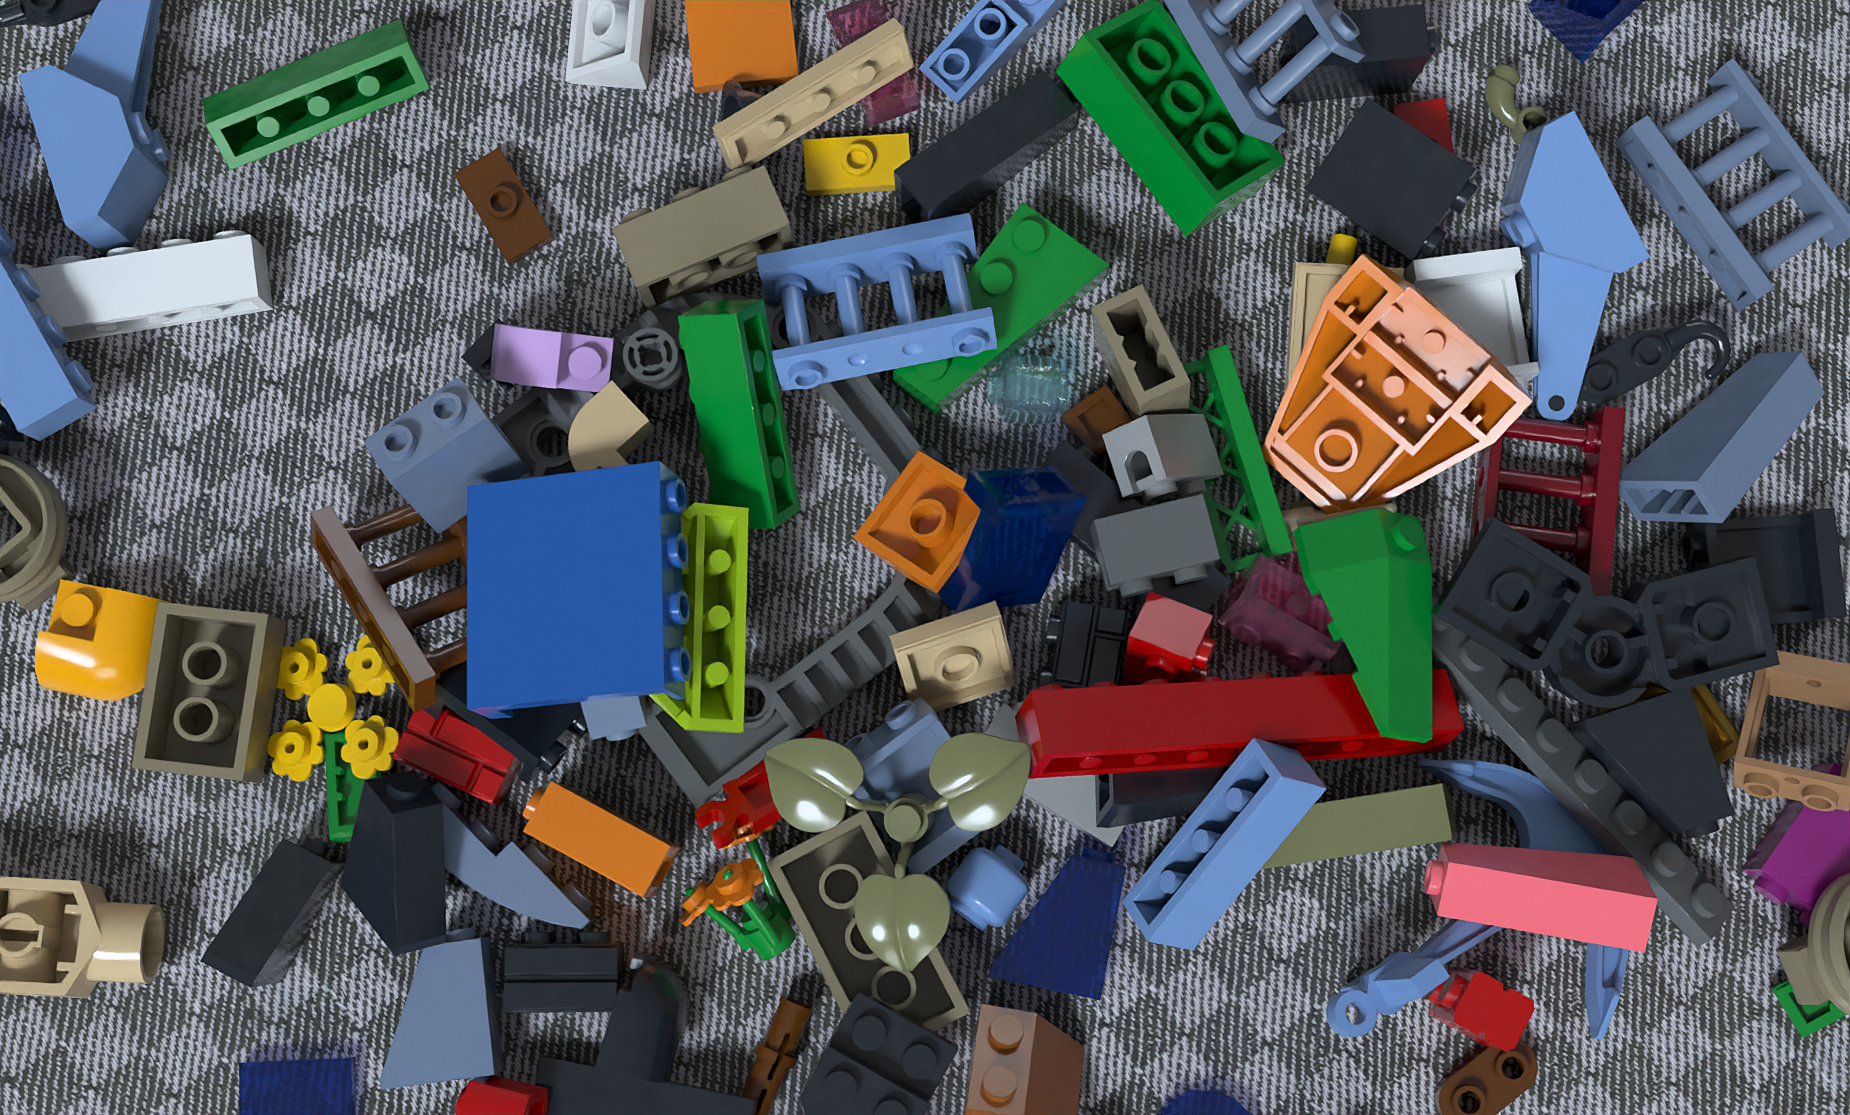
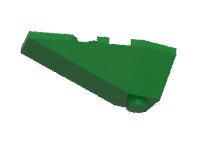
M1376 508L1299 526L1293 533L1304 581L1312 596L1321 594L1333 618V621L1327 627L1335 642L1344 640L1357 668L1354 669L1352 678L1381 736L1420 743L1428 742L1432 739V564L1420 518Z

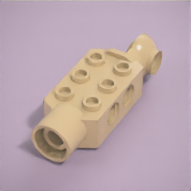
M0 876V994L88 998L98 981L144 984L153 982L161 965L165 943V920L162 908L159 905L107 902L101 886L83 881Z

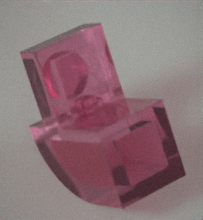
M858 0L826 12L836 52L888 22L878 0ZM906 72L856 102L857 107H861L870 127L920 109L916 91Z

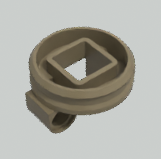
M0 453V502L5 505L22 526V530L0 547V603L16 600L21 608L34 611L58 591L61 579L71 581L77 576L75 569L63 555L68 535L66 508L57 488L42 472L14 457Z
M1847 873L1833 881L1819 897L1811 915L1808 935L1787 941L1777 947L1776 951L1798 1004L1821 1005L1830 1000L1837 1008L1849 1016L1850 873Z

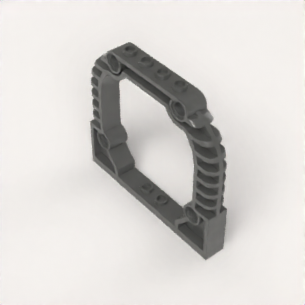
M709 291L678 296L649 309L611 337L614 338L609 382L612 380L629 399L642 390L632 380L623 361V348L627 339L634 332L643 328H658L667 332L674 339L682 360L685 361V352L679 342V315L706 301L750 300L755 298ZM764 302L772 351L789 348V343L781 338L782 332L786 328L783 305L774 309ZM805 304L811 343L844 337L843 330L833 319L825 324L818 313L808 304ZM876 373L817 385L814 387L886 480L883 497L918 450L948 468L944 460L931 445L923 450L911 433L917 428L901 405L896 403L890 407L878 392L884 385ZM535 386L491 418L493 423H497L530 470L529 473L520 479L575 472L568 447L558 457L544 456L543 447L545 441L555 434H564L569 438L570 429L577 413L598 392ZM896 570L892 584L864 614L790 670L771 682L753 673L745 674V690L755 688L763 692L765 705L760 714L754 717H744V732L742 733L685 730L656 702L650 706L646 699L647 726L639 728V733L696 809L707 802L716 801L724 795L722 785L730 780L738 779L763 761L766 752L772 747L800 737L811 725L896 662L889 636L932 622L940 608L947 581L939 592L935 593L906 578Z

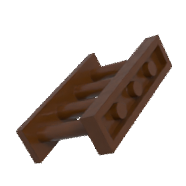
M409 503L355 525H352L350 522L342 524L331 505L311 512V545L411 709L415 713L435 704L436 680L440 679V672L467 661V636L433 651H430L428 648L420 650L412 637L414 635L413 629L467 607V583L405 609L401 605L393 606L386 595L387 587L457 558L467 571L466 517L464 516L442 531L445 540L378 567L375 563L367 564L360 553L362 551L361 546L425 521Z

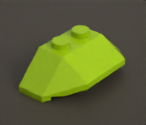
M693 503L685 512L681 513V533L686 539L689 553L688 564L685 568H682V589L686 592L690 605V618L687 624H683L684 646L687 648L691 659V676L688 681H685V699L676 700L665 693L651 694L649 696L685 730L727 733L744 732L749 508Z

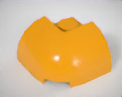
M61 579L48 631L39 630L35 649V672L39 684L48 690L101 701H123V698L140 692L145 687L158 602H171L113 588H102Z

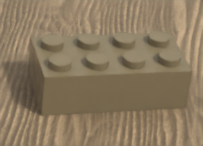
M866 810L765 862L843 1015L858 988L934 1032L970 1013V1009L937 946L912 971L903 972L881 960L864 941L858 929L854 913L857 891L863 880L869 875L884 873L894 876L895 865Z

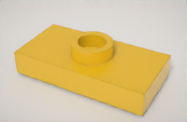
M909 133L803 140L807 196L895 191L894 170L910 159Z

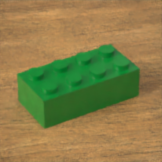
M1147 0L1084 33L1056 70L1057 74L1186 237L1253 197L1286 162L1271 143L1244 134L1239 130L1182 31L1158 0Z

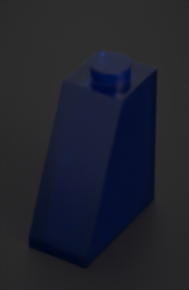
M1083 847L1081 857L1067 856L990 963L989 977L1100 1000L1126 867L1113 864L1115 854Z

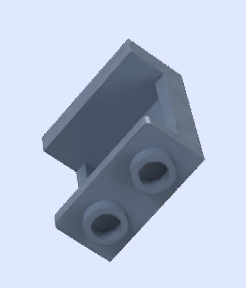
M460 378L453 379L365 440V446L389 483L438 534L467 515V486L517 480L530 472L503 430L497 423H493Z
M921 696L913 702L912 700H906L899 703L886 714L885 722L868 735L866 733L858 734L844 744V746L857 755L864 767V780L854 792L857 798L877 801L885 799L893 803L902 795L913 792L922 794L929 800H936L942 797L931 785L929 770L936 750L951 737L938 720L939 717L933 708ZM949 806L935 811V821L931 829L914 842V848L910 853L906 866L912 874H924L981 831H965L960 829L950 815ZM866 810L899 855L901 842L894 840L887 833L884 826V814L880 811Z

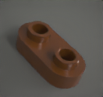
M1518 1041L1515 1049H1511L1509 1052L1483 1045L1438 1083L1434 1093V1104L1438 1114L1497 1115L1534 1083L1538 1072L1535 1054L1522 1041ZM1513 1056L1518 1062V1070L1515 1075L1506 1077L1502 1072V1063L1506 1058ZM1471 1091L1475 1096V1105L1470 1111L1463 1112L1458 1104L1459 1097L1462 1093Z

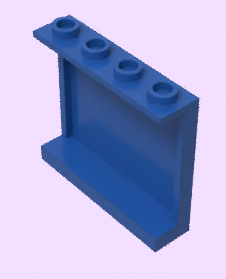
M660 461L467 486L468 710L490 719L513 717V709L660 693H665L676 700L685 699V681H688L691 676V659L687 648L684 646L683 624H687L689 621L690 605L688 596L682 589V568H685L688 564L689 553L686 539L681 533V512H685L687 508V492L684 482L676 473Z

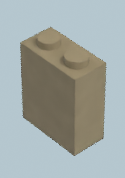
M1143 284L1091 307L1094 343L1131 420L1134 421L1145 415L1189 414L1191 382Z

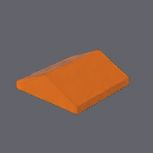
M918 450L853 538L906 578L938 593L1003 506V503L990 493Z

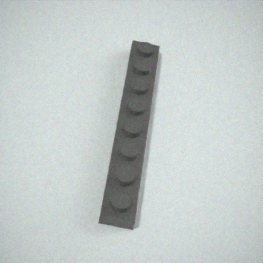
M1433 586L1432 610L1441 596ZM1432 614V665L1434 668L1446 669L1451 686L1610 855L1634 858L1658 898L1657 905L1696 947L1712 940L1734 909L1730 901L1499 656L1471 640L1470 636Z

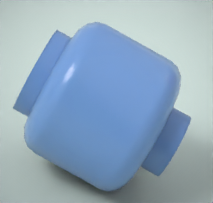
M997 845L993 852L983 847L973 848L947 883V891L952 897L950 907L982 931L987 925L993 927L1003 926L1029 891V884L1020 873L1025 863L1001 845Z

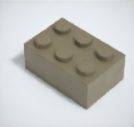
M765 165L756 169H752L751 166L736 168L722 177V183L702 190L701 187L683 190L671 199V204L654 211L651 208H641L632 211L621 219L622 224L612 228L647 311L669 299L701 293L758 269L757 255L794 248L789 220Z
M158 602L132 768L262 783L286 621L264 613Z

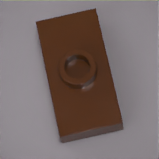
M500 147L454 173V176L509 266L514 265L555 241L554 236Z

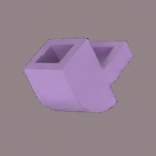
M495 323L490 378L530 386L599 392L609 383L614 338Z

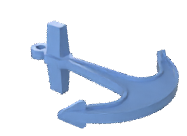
M1419 759V768L1459 790L1498 803L1511 815L1517 826L1520 840L1519 848L1610 855L1539 778L1504 764L1472 759ZM1451 919L1413 953H1392L1379 965L1366 970L1341 988V992L1335 994L1329 1000L1326 1008V1018L1329 1026L1336 1034L1343 1037H1359L1369 1033L1375 1026L1377 1013L1382 1015L1395 1014L1408 1002L1428 994L1450 977L1443 966L1445 963L1504 927ZM1587 942L1585 1005L1591 1036L1594 1039L1602 1040L1620 999L1629 950ZM1348 1005L1357 1010L1358 1017L1354 1024L1350 1023L1346 1017Z

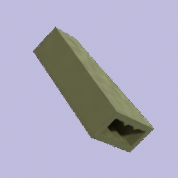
M1441 783L1316 803L1261 869L1454 840L1459 835L1449 784Z

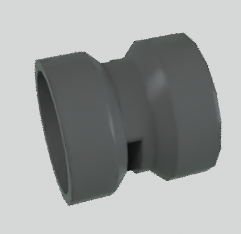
M643 328L634 332L627 339L623 348V361L632 380L641 389L650 393H662L671 389L679 382L683 373V360L674 339L667 332L658 328Z

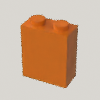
M553 781L550 782L546 790L542 787L536 789L523 812V817L529 819L523 832L641 897L656 896L682 847L576 789Z

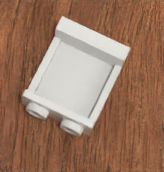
M1520 247L1413 260L1405 269L1403 279L1413 284L1491 351L1521 386L1526 389L1525 383H1528L1537 376L1540 371L1538 362L1530 363L1515 280V274L1523 268Z

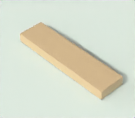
M895 18L889 20L713 126L712 129L728 168L732 171L739 167L756 164L915 67L904 27Z

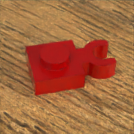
M764 760L738 779L730 780L722 785L726 800L707 802L701 805L695 812L697 825L700 829L707 827L713 822L723 823L722 826L711 832L713 845L716 849L730 845L736 839L738 829L746 824L756 835L783 818L772 799Z

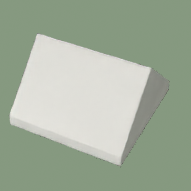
M573 0L565 81L580 85L647 90L656 0Z

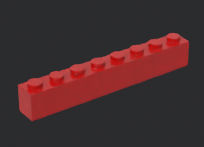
M1446 669L1432 670V739L1426 743L1381 736L1352 678L1354 670L1338 675H1324L1321 671H1308L1296 677L1274 678L1271 674L1261 673L1243 680L1224 681L1218 676H1207L1194 682L1170 683L1167 679H1153L1141 685L1118 686L1115 682L1105 681L1095 683L1087 688L1064 689L1063 686L1058 684H1049L1030 691L1015 715L1019 739L1022 742L1028 743L1031 747V767L1028 779L1231 766L1253 738L1298 750L1306 761L1439 753L1464 729V725Z

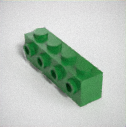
M400 18L204 98L205 125L229 169L232 170L244 164L261 160L271 153L298 142L312 139L316 135L344 123L356 121L383 107L407 100L430 88L422 62Z
M764 300L706 301L679 315L678 320L680 325L679 342L685 352L690 378L689 395L695 404L700 431L699 447L702 455L705 457L710 483L709 500L714 505L749 508L748 528L775 529L799 512L801 508L777 373L772 356V345Z

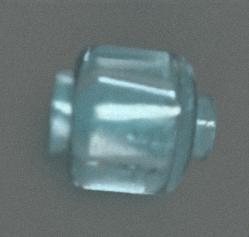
M1013 353L1003 359L999 371H990L987 383L988 403L997 404L998 414L1004 422L1044 426L1054 420L1056 413H1063L1065 411L1068 399V375L1065 370L1059 369L1058 363L1052 357Z

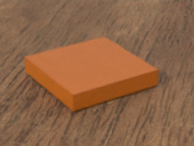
M684 0L695 93L722 91L724 83L731 80L738 81L742 88L784 84L799 75L790 0Z

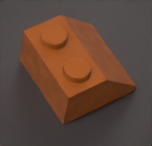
M981 1004L973 1037L963 1115H1077L1084 1046L1037 1013Z

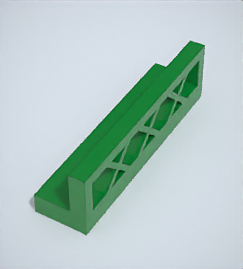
M1224 345L1207 350L1203 359L1182 365L1188 377L1204 372L1210 395L1202 409L1189 403V414H1204L1206 423L1223 432L1226 445L1219 456V461L1223 473L1238 481L1243 493L1234 510L1213 500L1210 486L1214 479L1204 481L1207 491L1201 493L1205 499L1220 556L1219 560L1227 568L1223 575H1228L1283 559L1293 551L1229 346ZM1212 402L1218 418L1207 413ZM1228 452L1234 469L1223 463ZM1244 503L1250 520L1239 514ZM1218 513L1229 518L1224 529H1222ZM1234 522L1254 532L1260 553L1232 560L1226 537Z

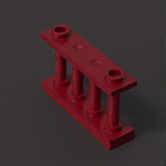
M1603 406L1588 416V420H1584L1582 425L1518 417L1493 444L1478 451L1469 548L1487 518H1495L1497 490L1574 499L1575 505H1580L1579 525L1574 526L1572 531L1503 523L1548 550L1569 552V556L1575 558V567L1590 576L1593 593L1609 595L1626 409ZM1508 437L1578 446L1579 451L1585 453L1583 473H1579L1577 478L1500 468L1502 438Z

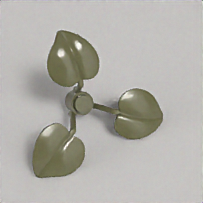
M969 732L956 735L945 741L936 750L930 764L929 776L931 785L942 797L936 800H929L926 796L913 792L902 795L893 803L885 799L877 801L859 799L852 796L864 780V767L857 755L848 747L830 739L806 737L782 742L766 752L764 763L772 799L779 814L785 821L799 830L821 832L835 827L843 819L846 805L854 809L880 811L884 814V826L887 833L894 840L901 842L894 876L875 873L864 879L856 894L854 913L858 929L869 948L888 965L907 972L912 971L941 941L947 931L951 915L949 898L939 882L923 873L905 876L906 865L914 848V842L931 829L935 821V811L949 806L950 815L954 823L965 831H983L1001 823L1015 808L1026 787L1031 767V747L1026 742L1008 740L985 733Z

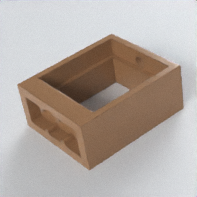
M1777 650L1780 665L1755 672L1734 760L1732 787L1743 789L1746 793L1758 798L1771 799L1778 796L1801 801L1807 807L1818 811L1838 809L1849 812L1850 734L1840 776L1754 759L1769 695L1850 711V664Z

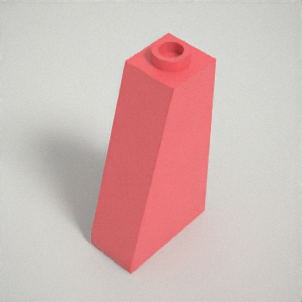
M1441 842L1438 860H1429L1424 878V893L1430 894L1437 916L1645 952L1658 901L1657 896L1634 858L1616 855Z

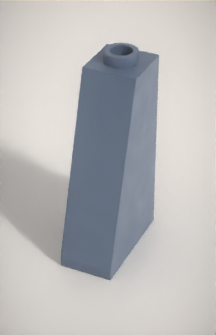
M1803 352L1757 353L1620 471L1618 491L1636 521L1723 523L1825 394Z

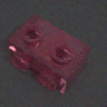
M1262 554L1236 580L1216 621L1229 628L1232 634L1239 640L1260 646L1277 656L1284 666L1300 672L1317 671L1337 653L1342 640L1335 642L1327 627L1333 621V618L1321 594L1312 596L1303 578Z

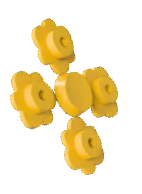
M364 635L358 641L357 651L350 652L345 659L346 667L351 670L347 678L349 687L341 683L326 684L323 673L328 670L330 661L326 655L320 653L319 645L315 640L302 638L294 647L285 646L282 648L277 688L285 689L286 697L291 700H299L304 694L310 696L307 703V712L312 722L301 724L297 720H288L283 726V732H276L269 738L267 751L271 757L275 758L272 763V769L275 774L281 776L288 774L290 779L297 782L308 780L313 773L314 765L320 764L325 758V750L320 746L323 739L322 730L336 732L345 727V739L348 743L342 747L341 757L345 762L351 763L352 773L356 777L369 779L375 775L377 770L387 771L392 767L394 762L392 753H394L401 739L400 733L395 728L386 727L385 719L378 715L371 716L367 722L363 720L351 722L356 711V699L353 692L362 694L369 691L373 695L381 696L386 693L388 683H395L367 635Z

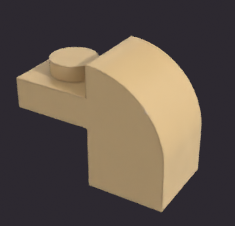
M612 380L580 409L572 423L568 439V449L576 472L629 465L624 459L655 432L647 417Z

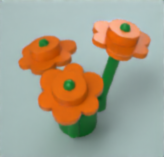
M776 822L756 835L747 824L739 828L736 839L730 845L724 847V849L746 843L751 858L723 867L708 884L700 880L693 887L687 888L686 895L680 903L685 911L678 920L687 927L696 917L705 912L734 937L743 951L753 948L763 961L780 955L794 942L797 936L788 922L792 914L780 895L757 840L764 832L777 826ZM761 882L771 906L767 901L756 904L752 898L755 894V886ZM731 904L734 906L742 905L746 911L740 919L743 927H740L723 910L727 909Z

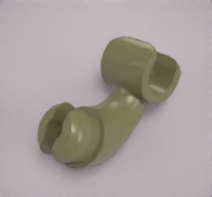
M1500 64L1493 71L1492 75L1487 77L1484 90L1485 98L1491 112L1501 123L1510 128V135L1513 140L1520 144L1523 135L1529 132L1525 128L1523 121H1529L1534 126L1539 127L1546 123L1547 115L1545 111L1535 106L1527 107L1522 112L1517 109L1514 103V88L1520 81V74L1514 67Z

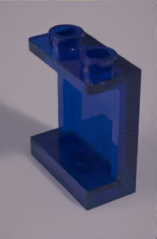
M1056 465L971 471L963 491L981 509V512L958 566L939 590L938 594L955 613H960L993 601L996 602L998 608L1040 603L1087 497Z

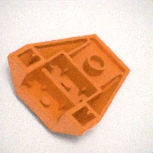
M1363 253L1325 296L1261 450L1264 459L1326 514L1373 505L1377 506L1493 444L1533 402V398L1491 351L1419 289Z

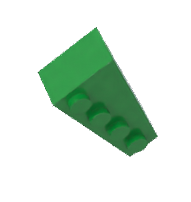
M1022 202L966 275L973 310L987 307L992 309L998 348L982 351L974 356H956L894 369L893 385L937 416L986 377L999 363L1020 350L1028 343L1029 339L1049 323L1056 321L1084 295L1088 292L1091 293L1105 281L1110 265ZM949 299L934 318L952 315Z

